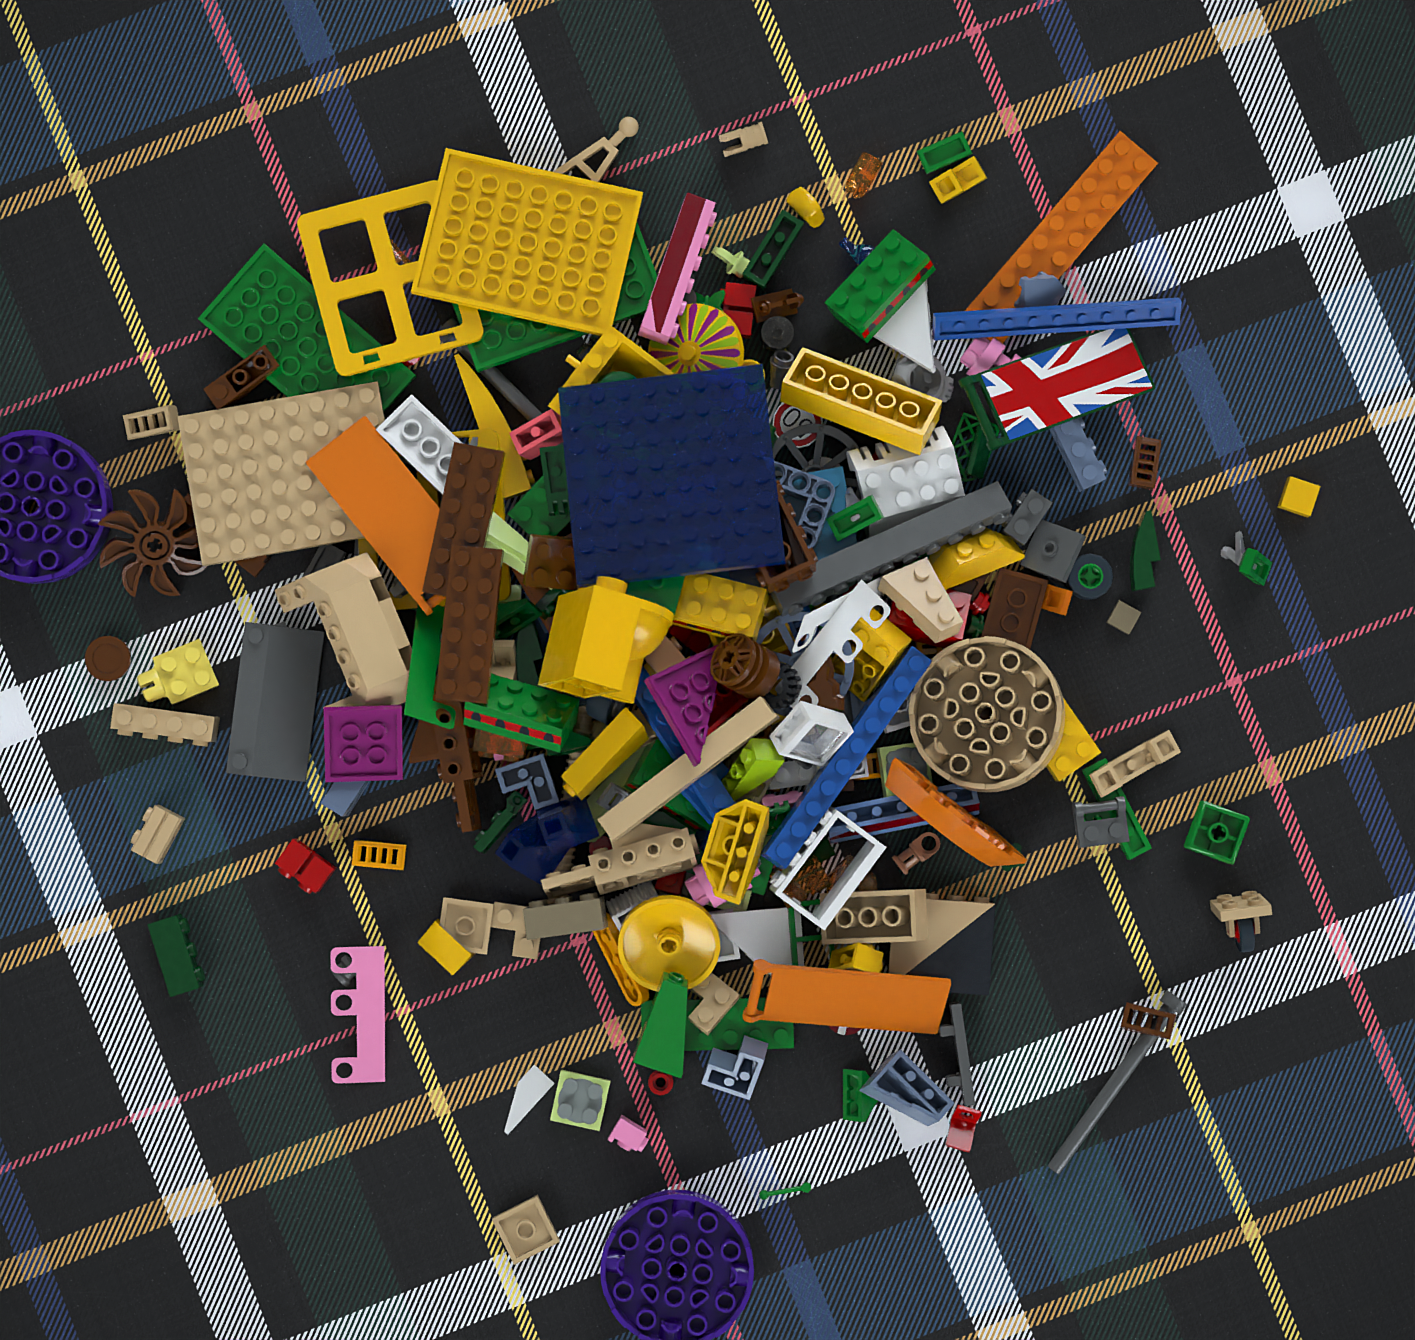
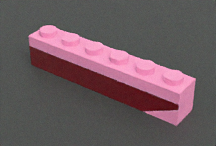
M687 192L640 326L639 336L667 345L670 337L675 339L679 324L675 323L676 318L684 313L687 302L683 301L685 292L690 294L695 280L690 278L692 271H698L702 257L698 256L700 248L705 249L710 236L706 234L707 227L713 226L717 215L716 212H713L715 202Z

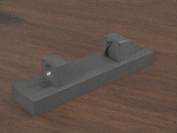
M960 1002L949 1003L951 1024L940 1025L939 1034L941 1037L954 1036L959 1074L946 1075V1084L948 1087L960 1086L963 1104L965 1106L975 1105L962 1007Z

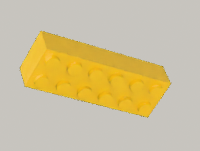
M804 347L800 350L782 381L780 402L917 455H920L938 423L942 400Z

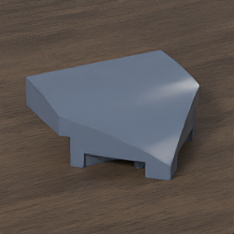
M1043 271L1032 278L1024 276L1019 281L1022 290L1020 297L1014 303V307L1054 306L1060 301L1067 290L1055 276L1048 275Z

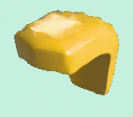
M799 187L788 195L786 202L810 226L816 228L823 223L825 218L821 207L806 189Z

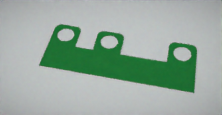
M417 605L404 715L452 729L455 725V709L433 701L445 607L437 605L432 609L433 612L427 616L421 607ZM443 708L450 713L451 720L448 723H442L437 719L436 711Z

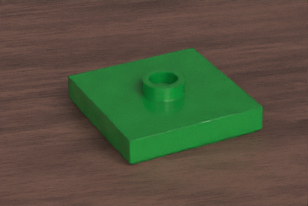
M638 551L626 594L658 604L675 615L688 564Z

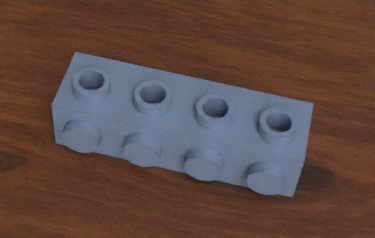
M1082 417L1049 429L1079 492L1106 479L1105 474H1107L1102 460L1098 461L1094 454L1096 447L1091 437L1087 438L1083 431L1085 424Z

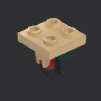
M1246 891L1242 893V896L1236 897L1224 894L1217 896L1215 900H1210L1211 911L1221 922L1225 921L1227 935L1230 938L1234 937L1239 952L1253 951L1255 948V934H1260L1259 916L1272 915L1271 904L1256 891Z

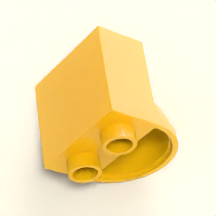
M598 576L596 584L580 582L578 590L558 596L538 685L582 698L603 696L633 704L644 657L651 654L664 640L669 627L673 625V612L650 601L627 595L628 584L616 578Z

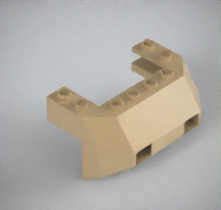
M367 552L304 576L274 590L278 603L281 605L284 613L312 602L316 606L317 613L321 618L327 637L336 654V659L352 693V696L325 707L399 705L406 702L412 648L382 575Z

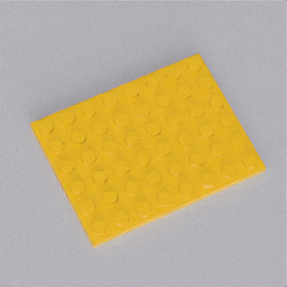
M446 148L411 293L602 336L609 325L613 326L643 192Z

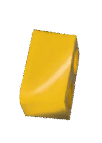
M436 919L417 942L451 975H454L476 954L468 952L440 926V919Z

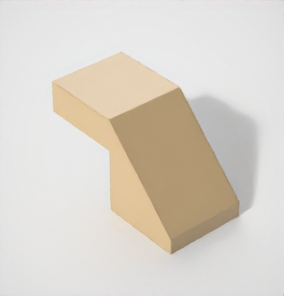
M495 640L491 673L517 680L515 640Z

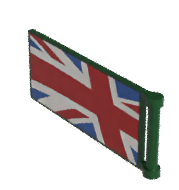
M1129 328L1099 330L981 373L969 375L958 381L961 389L964 388L987 439L988 443L986 446L989 451L1149 393L1156 388ZM975 383L980 385L1002 435L1001 438H997L973 385Z

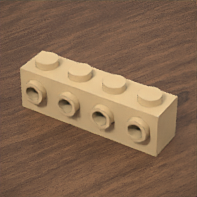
M114 703L110 728L118 729L117 734L133 736V732L143 733L142 738L158 740V735L168 736L167 741L183 743L184 738L193 740L192 745L208 747V742L217 741L220 717Z

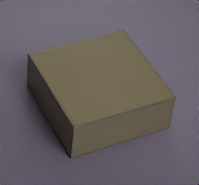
M1118 600L1106 623L1129 635L1141 612Z

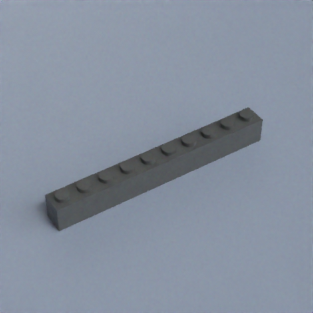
M994 482L816 562V572L813 573L814 575L811 578L802 582L799 580L790 583V587L779 593L773 591L770 595L782 617L787 614L794 616L808 605L816 606L823 603L826 597L833 594L838 596L847 592L849 587L858 584L861 579L868 583L872 580V577L880 573L881 575L889 574L896 566L903 563L904 565H909L925 553L931 555L937 552L945 544H956L963 539V536L970 533L976 535L985 530L986 526L993 523L995 525L1003 523L1008 519L1012 506L999 482Z

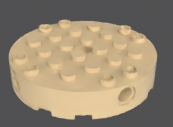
M984 636L956 642L940 651L931 659V664L915 685L913 693H911L908 714L910 732L914 744L925 762L936 773L949 782L968 790L999 792L1026 783L1045 768L1056 753L1063 736L1065 705L1055 677L1036 654L1023 645L1005 638ZM986 708H991L992 716L990 719L982 720L980 718L981 712Z

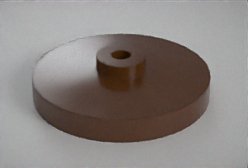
M102 636L95 639L88 646L85 653V664L93 677L102 681H115L123 677L129 670L131 652L126 643L121 639L113 636Z

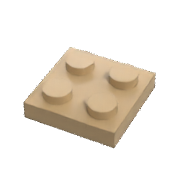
M443 897L440 926L468 952L487 955L494 904Z
M538 1195L492 1218L514 1265L560 1242Z

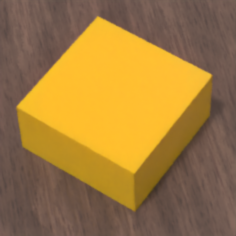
M1292 476L1288 477L1278 508L1310 517L1320 486Z

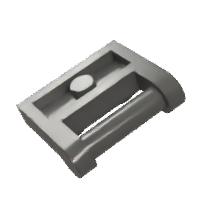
M1123 796L1115 797L1114 800L1082 804L1081 801L1073 802L1072 809L1078 848L1130 842L1126 818V802ZM1115 810L1116 818L1084 822V814Z

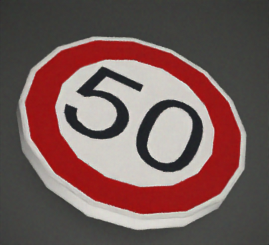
M782 403L774 413L772 425L776 428L775 434L779 438L782 434L795 427L806 424H823L822 417ZM817 433L804 434L792 439L797 448L806 447L816 441Z

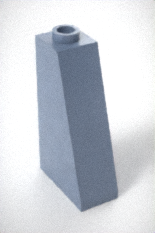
M370 781L334 782L321 804L342 817L349 816Z

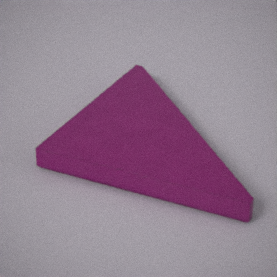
M719 644L644 680L693 767H696L701 762L702 748L705 744L709 727V717L716 696L717 681L711 674V659Z

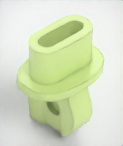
M715 246L711 252L727 263V274L733 273L739 278L742 277V273L750 260L743 256L744 252L742 251L732 255L727 250Z

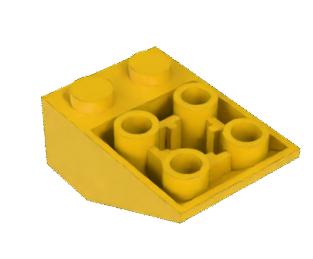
M871 609V620L878 621L883 617L877 610ZM861 617L851 630L862 641L863 647L854 658V673L848 690L863 702L868 699L912 640L887 618L880 627L874 629ZM849 640L852 651L854 653L856 650V643L854 640ZM836 654L832 659L835 668L834 672L844 675L845 662Z

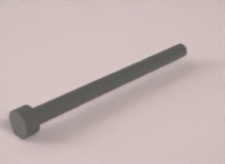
M451 318L438 331L460 326V324L454 318ZM454 333L439 337L443 343L456 340ZM468 346L456 347L475 367ZM496 367L480 372L528 421L542 414ZM568 439L558 444H566L567 449L572 445Z
M1166 990L1160 998L1163 1004L1159 1010L1172 1014L1177 1012L1181 1015L1187 1004ZM1157 1016L1153 1017L1150 1029L1155 1030ZM1163 1018L1161 1032L1167 1025V1018ZM1145 1034L1140 1035L1047 1166L1059 1175L1158 1037Z

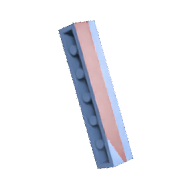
M955 784L938 787L937 791L939 793L942 792L971 815L979 814L980 803L977 791L968 790ZM896 795L834 808L871 836L929 824ZM839 818L828 830L830 844L862 838L863 836L856 831L853 833L846 827L847 824Z

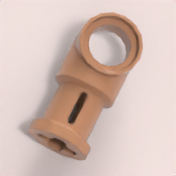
M924 832L909 844V848L898 856L894 855L892 858L902 872L907 875L910 868L920 861L924 862L938 851L940 840L935 833ZM926 836H932L936 840V846L932 850H925L921 845L922 839ZM914 855V856H913L912 858H910L908 861L904 862V861H905L906 859H908L910 856Z

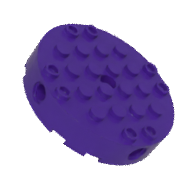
M21 430L0 437V576L24 583L42 584L56 582L77 573L98 554L110 531L109 527L98 525L102 517L113 512L112 493L104 471L92 455L81 446L51 432ZM36 500L39 508L34 513H30L29 506L32 501Z
M674 1189L656 1192L628 1207L612 1226L602 1253L601 1285L613 1315L624 1328L638 1336L639 1339L711 1340L723 1334L733 1325L749 1300L754 1280L751 1245L738 1219L717 1200L690 1190ZM679 1263L684 1267V1272L677 1275L673 1274L670 1271L671 1266Z

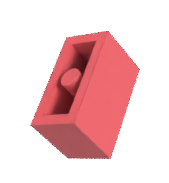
M552 409L509 433L518 454L528 460H532L540 455L539 448L557 446L573 436L566 420Z

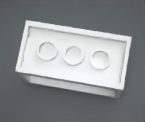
M830 806L788 867L782 871L777 870L769 881L772 884L769 888L774 894L825 930L886 847ZM837 818L847 824L846 827L853 833L856 831L867 839V842L812 914L800 905L801 902L795 897H789L783 891Z

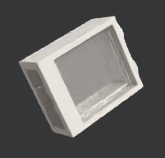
M800 701L769 737L779 755L823 767L854 731L844 713Z

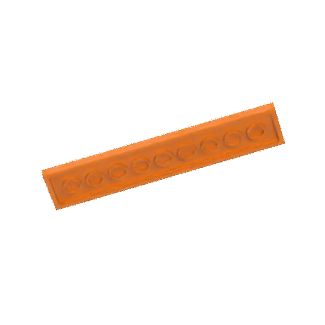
M1119 131L965 311L1016 308L1014 303L1020 297L1022 290L1019 285L1021 277L1032 278L1043 271L1059 279L1156 167L1158 162L1124 133ZM1000 336L995 338L999 340L1001 343H1004L1009 336ZM985 337V338H987L989 341H991V339H992L993 337Z

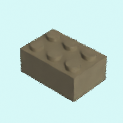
M597 892L580 895V900H573L572 896L554 899V903L547 904V899L529 902V907L523 909L527 940L603 930L608 927L604 896L598 897Z

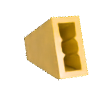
M625 707L562 774L561 777L565 783L562 787L572 798L577 795L582 801L649 739L643 724Z

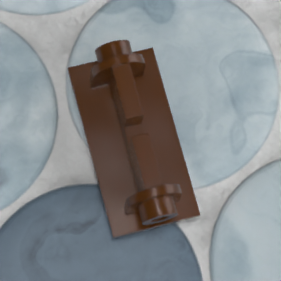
M791 288L751 298L756 322L759 323L798 313L797 308L804 302L803 296L796 292L793 293Z

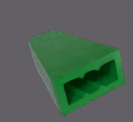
M663 972L633 1053V1063L681 1078L683 1075L688 979H685L682 974Z

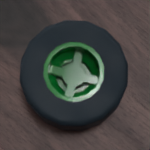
M1081 555L1073 565L1066 581V586L1070 591H1073V595L1080 599H1096L1105 594L1110 588L1113 579L1112 568L1107 560L1100 555Z

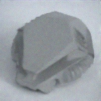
M934 355V365L936 368L934 373L909 358L902 356L897 360L891 377V381L940 399L942 402H947L950 399L954 388L953 379L945 376L946 372L944 366H942L943 364Z

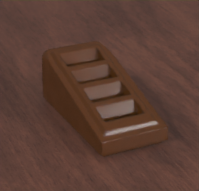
M1136 436L1128 486L1150 490L1155 489L1162 440ZM1141 444L1155 446L1154 451L1140 449ZM1139 455L1153 456L1152 460L1141 459ZM1138 463L1150 465L1151 469L1138 468ZM1137 473L1149 475V480L1137 478Z
M1126 1002L1120 1027L1124 1030L1171 1040L1177 1015ZM1134 1012H1138L1136 1025L1131 1024ZM1148 1014L1146 1026L1141 1027L1143 1015ZM1153 1016L1158 1017L1155 1030L1150 1029ZM1163 1018L1168 1019L1165 1032L1160 1031Z

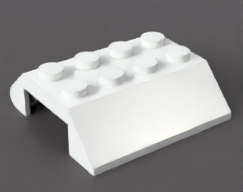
M943 426L934 428L926 443L927 447H924L920 455L884 442V446L881 442L875 444V452L879 460H873L866 446L861 447L860 452L858 449L846 452L850 471H855L861 499L873 495L884 516L882 519L864 528L866 539L965 496L954 446Z

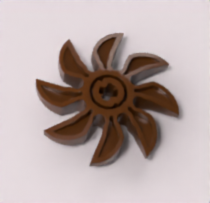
M173 489L166 519L160 522L157 521L159 514L157 500L145 491L128 490L142 511L146 522L139 524L129 511L123 510L113 511L102 517L98 525L122 530L134 536L131 539L114 537L109 540L100 554V568L105 567L122 556L135 553L136 556L128 560L122 567V582L126 591L133 597L136 596L139 577L143 567L151 565L149 577L151 585L164 595L178 596L180 593L166 574L163 566L164 563H171L178 574L187 576L198 574L207 568V566L202 565L201 559L186 556L175 551L178 547L195 549L199 546L196 525L179 533H173L174 529L186 521V502L180 492ZM154 538H157L159 544H156L155 547L152 548L150 546V542H153Z

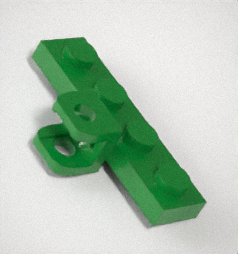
M1103 758L1082 769V772L1098 802L1114 800L1115 797L1120 796L1125 798L1130 842L1119 844L1127 860H1131L1152 847L1121 787L1104 797H1100L1089 775L1108 763L1107 759ZM1115 810L1084 814V822L1093 821L1094 817L1096 820L1116 818Z

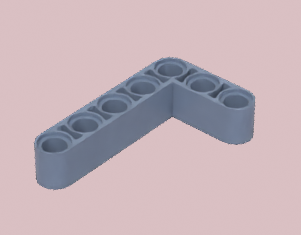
M761 456L769 473L776 470L783 474L779 482L785 494L807 502L798 526L801 525L805 534L812 538V543L807 547L808 549L812 547L814 550L834 502L835 488L833 484L823 478ZM795 480H804L807 484L806 487L802 490H796L792 486ZM821 488H826L831 494L828 498L821 499L816 495V492ZM814 511L820 513L822 517L820 521L815 523L810 522L807 518L808 514Z

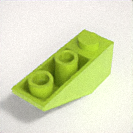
M751 738L745 748L742 749L735 763L732 764L725 778H723L722 784L735 801L772 778L783 764L784 757L778 754L771 739Z

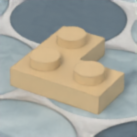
M494 902L491 927L516 931L512 956L538 959L541 938L527 940L523 909L529 906Z
M711 972L704 981L690 989L702 1001L688 1016V1020L708 1036L739 1000L740 995Z

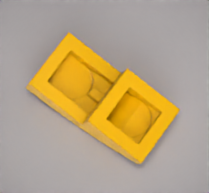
M973 156L955 168L939 175L929 183L939 201L943 204L984 181L987 177L976 157Z

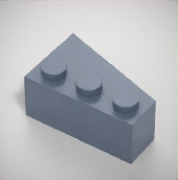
M901 1049L889 1055L859 1089L860 1092L926 1126L939 1122L954 1105V1102Z

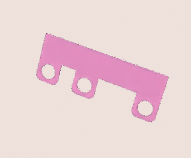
M384 946L333 948L331 951V970L334 973H356L357 989L335 990L332 992L331 1012L336 1016L357 1015V1057L335 1058L332 1061V1080L335 1083L385 1082ZM341 952L350 954L352 962L347 968H340L335 963L336 956ZM340 995H348L352 999V1005L348 1010L343 1011L337 1008L336 999ZM345 1062L352 1066L353 1072L351 1076L341 1078L337 1075L336 1068L340 1063Z

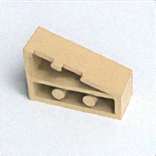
M927 557L882 576L878 590L896 603L895 606L900 611L903 610L913 619L912 622L935 643L959 633L963 620Z

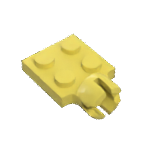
M200 639L153 657L154 667L149 671L139 674L137 677L140 688L155 684V686L142 691L147 702L167 697L172 705L219 686Z

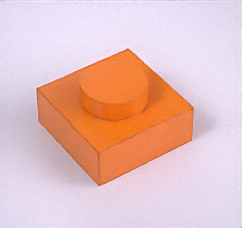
M1048 584L1041 608L1066 616L1073 591Z

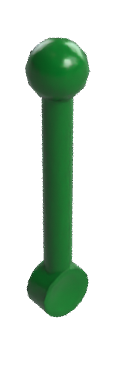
M803 1182L801 1186L768 1192L761 1190L759 1197L762 1200H766L769 1196L803 1191L808 1193L811 1190V1185L808 1182Z

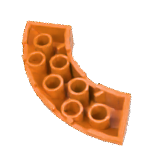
M896 757L892 760L885 786L945 837L990 867L1026 863L1028 859L994 828L972 816L944 793H939L937 791L938 787L915 767Z

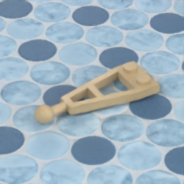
M633 117L623 118L619 123V130L609 140L605 137L601 138L553 172L566 174L576 167L589 180L600 182L619 153L616 147L625 137H632L638 132L639 125L637 120ZM603 148L608 152V155L595 173L584 161Z

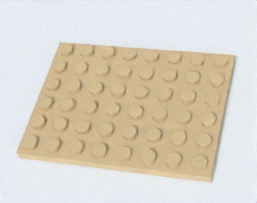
M378 382L177 416L203 566L365 538L307 466L306 461L363 416H366L376 429L385 421Z

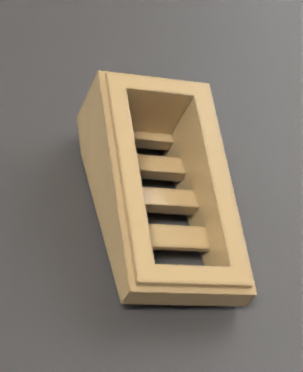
M166 405L123 415L127 439H139L180 430L177 407L175 405ZM155 415L158 416L160 428H157ZM144 417H147L149 430L146 428ZM134 419H138L140 429L138 433L136 432Z

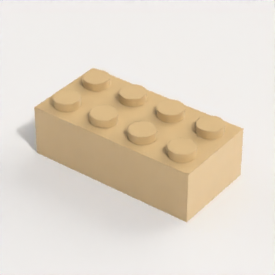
M926 889L853 892L825 930L821 929L822 944L928 940ZM820 893V903L828 893Z

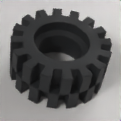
M780 663L779 677L783 680L782 692L775 696L769 691L762 697L772 709L789 707L788 704L792 705L795 702L793 699L799 696V693L796 691L801 689L802 685H797V681H801L800 676H795L797 671L796 669H791L792 666L789 664Z

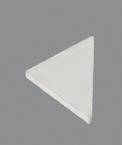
M926 280L873 337L934 373L936 368L933 358L934 348L930 327L931 317Z
M787 907L710 914L720 932L745 952L752 961L763 959L772 964L792 965ZM794 908L796 937H801V913ZM797 942L798 965L804 966L803 942Z

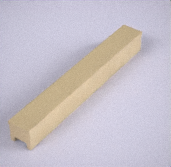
M761 696L706 737L702 748L700 764L693 767L686 753L597 819L609 835V839L611 841L619 840L746 744L751 738H754L779 719V715L773 711L764 698Z

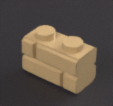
M154 805L153 808L149 807L142 819L145 821V824L141 831L139 829L136 830L130 843L134 844L131 848L133 852L156 864H161L185 818L161 805Z

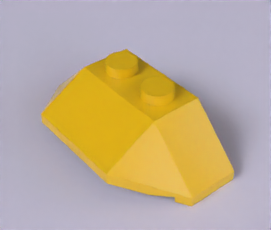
M986 527L985 530L976 535L970 533L963 536V539L956 544L950 545L948 543L941 546L937 552L929 556V562L943 587L947 590L1025 558V554L1012 539Z
M744 799L715 813L701 863L716 897L738 905L741 903L755 874L769 828V807Z

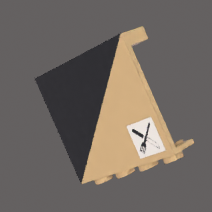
M926 893L928 940L890 942L888 973L951 979L949 993L989 995L995 903L989 902V897L975 896L974 901L964 900L962 895H949V899H939V894Z

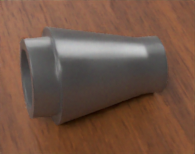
M779 350L770 358V386L774 389H781L782 381L794 362V356L790 352Z

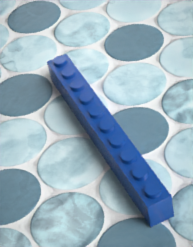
M913 646L905 649L851 723L854 732L823 767H820L764 846L760 855L779 869H786L796 853L800 850L932 662L931 659Z

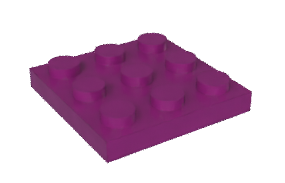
M401 705L323 707L325 782L403 780Z

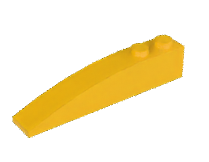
M459 354L454 355L479 429H492L496 431L499 436L500 451L505 452L502 467L504 500L526 494L532 488L531 485L535 484L531 469L526 471L523 462L527 459L518 454L509 434L511 429L490 392Z

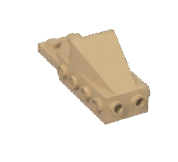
M640 823L619 840L611 841L613 849L600 848L593 851V855L588 856L591 866L586 867L585 864L572 867L570 872L563 874L560 871L547 874L546 879H542L541 882L548 899L597 886L600 895L693 869V867L698 865L695 855L700 853L695 835H689L687 828L676 829Z

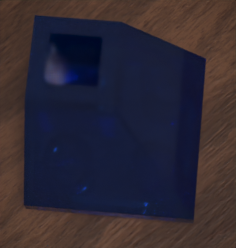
M575 795L573 798L570 797L537 811V820L542 835L552 855L600 836L586 797L581 801Z
M535 814L510 831L495 854L514 870L542 885L541 880L546 879L547 874L555 871L572 844L568 843L544 819Z

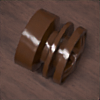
M735 633L727 636L719 643L711 659V674L713 678L747 699H757L760 696H765L777 682L780 673V661L777 654L744 634Z

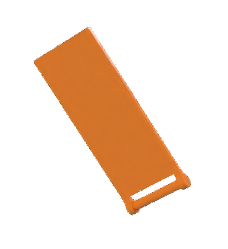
M363 416L308 459L306 464L428 616L433 612L432 609L446 599L443 596L433 595L425 601L422 597L440 508L384 438L376 431V428L368 418Z
M757 959L753 964V981L748 1004L743 1011L742 1017L744 1021L749 1023L758 1020L937 1034L951 987V979L772 964L763 959ZM772 973L764 1011H760L757 1009L763 978L765 974Z

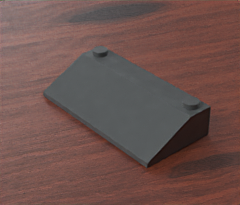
M245 622L226 773L306 782L325 632Z

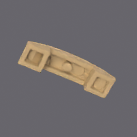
M1167 730L1113 759L1092 772L1089 776L1100 797H1104L1123 786L1124 783L1165 762L1181 751L1170 730Z

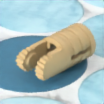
M762 122L719 135L720 142H727L738 137L741 141V144L723 150L725 157L746 151L749 148L761 146L762 144H768Z

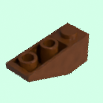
M263 345L203 390L217 409L232 407L245 398L280 365L266 345Z

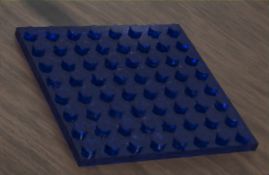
M763 364L558 388L578 588L595 585L598 576L616 578L624 582H635L786 564Z

